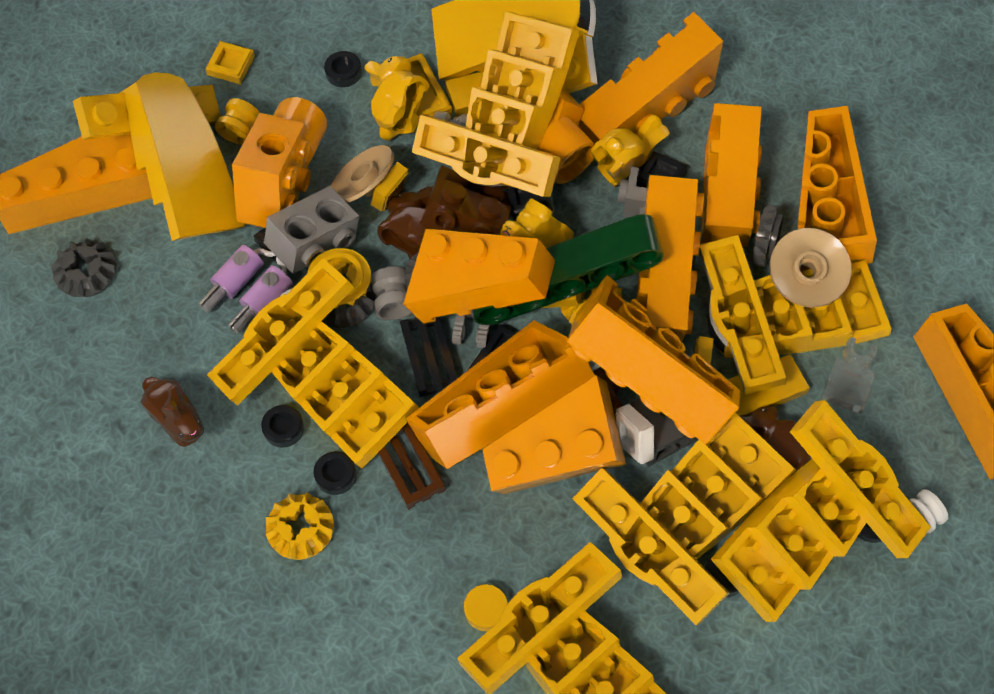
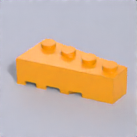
M692 12L683 20L686 27L674 37L668 32L657 41L659 47L647 59L642 61L638 56L628 64L621 75L620 81L615 83L614 80L610 79L580 103L584 110L579 128L594 144L601 140L606 133L616 128H628L636 134L651 115H657L661 120L668 115L674 117L685 108L689 101L696 97L704 98L713 90L716 84L715 79L723 40L695 12Z
M848 106L809 111L797 229L816 228L832 234L843 244L849 254L851 264L866 260L867 264L873 263L877 239ZM802 266L800 268V271L808 270L811 268L807 266Z
M131 134L83 140L81 136L0 174V221L8 234L152 199L146 169L137 170Z
M607 275L578 310L567 342L571 344L572 350L581 359L587 362L594 361L606 370V375L616 385L620 387L627 386L640 395L641 401L650 410L656 413L663 412L671 418L678 430L689 438L696 437L704 444H707L738 410L740 390L699 354L693 353L691 357L684 353L686 350L679 337L668 327L665 329L654 327L645 314L647 309L635 298L630 303L622 299L614 292L619 284Z
M533 320L410 414L406 420L426 453L448 469L496 441L595 377L589 363L574 353L571 344L567 342V336Z

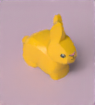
M392 56L387 58L382 64L369 61L364 68L370 75L371 85L378 87L371 100L373 118L380 127V138L391 141L398 134L413 133L419 121L417 111L424 93L429 88L428 81L421 76L411 73V63L404 56Z
M651 115L636 134L628 128L612 129L595 143L590 153L599 164L597 166L598 171L613 187H616L621 183V179H627L630 176L631 167L640 168L648 160L655 146L665 139L670 132L662 124L661 118L657 115Z
M530 198L525 208L517 216L516 221H506L500 235L537 238L548 248L572 239L574 232L567 225L554 218L552 211L548 207Z

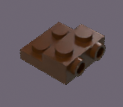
M441 165L420 223L436 230L500 235L502 227L508 221L511 211L508 192L472 183L461 177L454 170Z

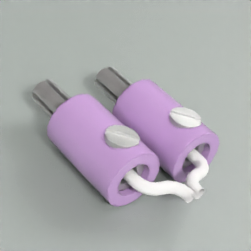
M241 245L210 278V282L214 287L199 302L200 308L208 313L225 295L233 299L264 265V262L258 255L262 254L267 257L276 255L272 251L265 249L253 251L246 245ZM277 257L276 262L282 270L271 265L239 300L243 308L228 324V327L234 333L239 334L262 308L293 286L292 280L286 275L287 267Z

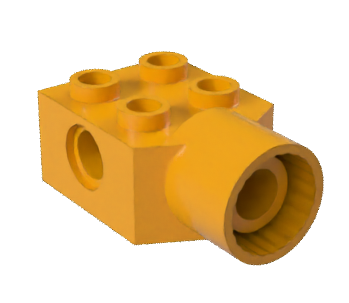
M562 87L549 125L537 149L561 157L555 178L557 184H564L575 179L594 159L590 151L595 144L579 128L584 109L564 87Z
M291 97L279 103L273 116L259 113L232 163L237 222L266 228L268 216L298 202L300 192H306L311 178V170L308 169V165L327 129L325 114L311 101L299 97Z

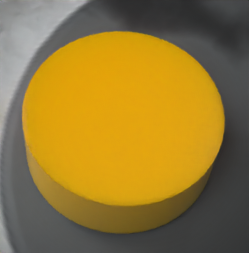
M484 584L476 586L470 590L464 601L466 620L477 630L489 631L500 621L499 617L508 604L506 596L499 588L493 585Z

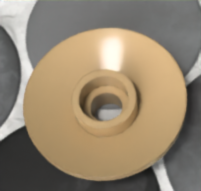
M378 145L361 152L341 169L334 178L331 187L346 203L361 198L364 195L366 197L372 196L374 189L384 179L393 164V151L386 145Z
M801 228L786 234L774 247L769 262L771 279L781 295L796 305L811 308L825 306L838 299L846 290L852 272L850 257L843 244L832 234L816 228ZM802 266L811 268L813 277L807 278L802 275L800 268Z

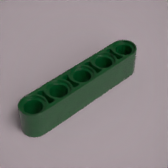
M646 214L631 216L546 248L556 260L546 298L497 309L494 306L472 310L474 321L480 325L497 324L597 288L607 275L616 281L658 265L663 260L664 253L654 218Z

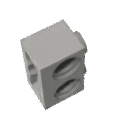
M328 186L268 216L264 244L294 274L305 267H309L318 255L327 250L335 248L347 249L356 238L359 215L331 186Z

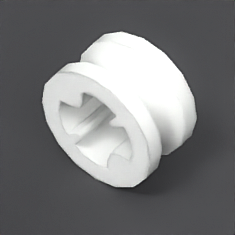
M921 490L917 494V499H909L931 526L927 533L933 532L936 529V524L942 525L948 520V512L944 504L931 491Z

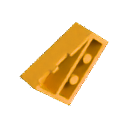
M714 103L705 144L701 243L705 244L739 235L742 247H748L751 234H757L760 210H754L755 200H759L761 190V177H757V168L760 167L762 145H759L762 108L760 106Z
M425 229L403 305L425 324L435 322V317L454 313L463 316L472 314L471 310L494 306L497 309L545 299L556 260L537 238Z
M597 375L482 449L491 491L501 494L597 472L601 468L609 469L626 465L608 385L605 380Z

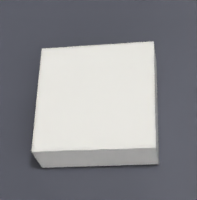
M630 404L618 408L616 424L622 448L641 465L653 460L654 425Z

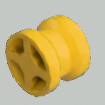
M238 98L229 99L224 108L226 114L218 118L214 127L217 133L225 140L243 145L260 112L252 104Z

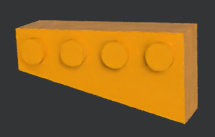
M649 175L645 214L654 218L664 258L658 265L639 272L636 300L647 309L645 314L654 327L657 329L668 327L682 342L685 334H691L694 311L689 310L690 295H695L697 271L692 270L693 255L698 256L701 237V232L695 231V217H702L704 193L697 192L698 179Z
M966 303L931 313L913 338L988 478L993 480L994 334Z

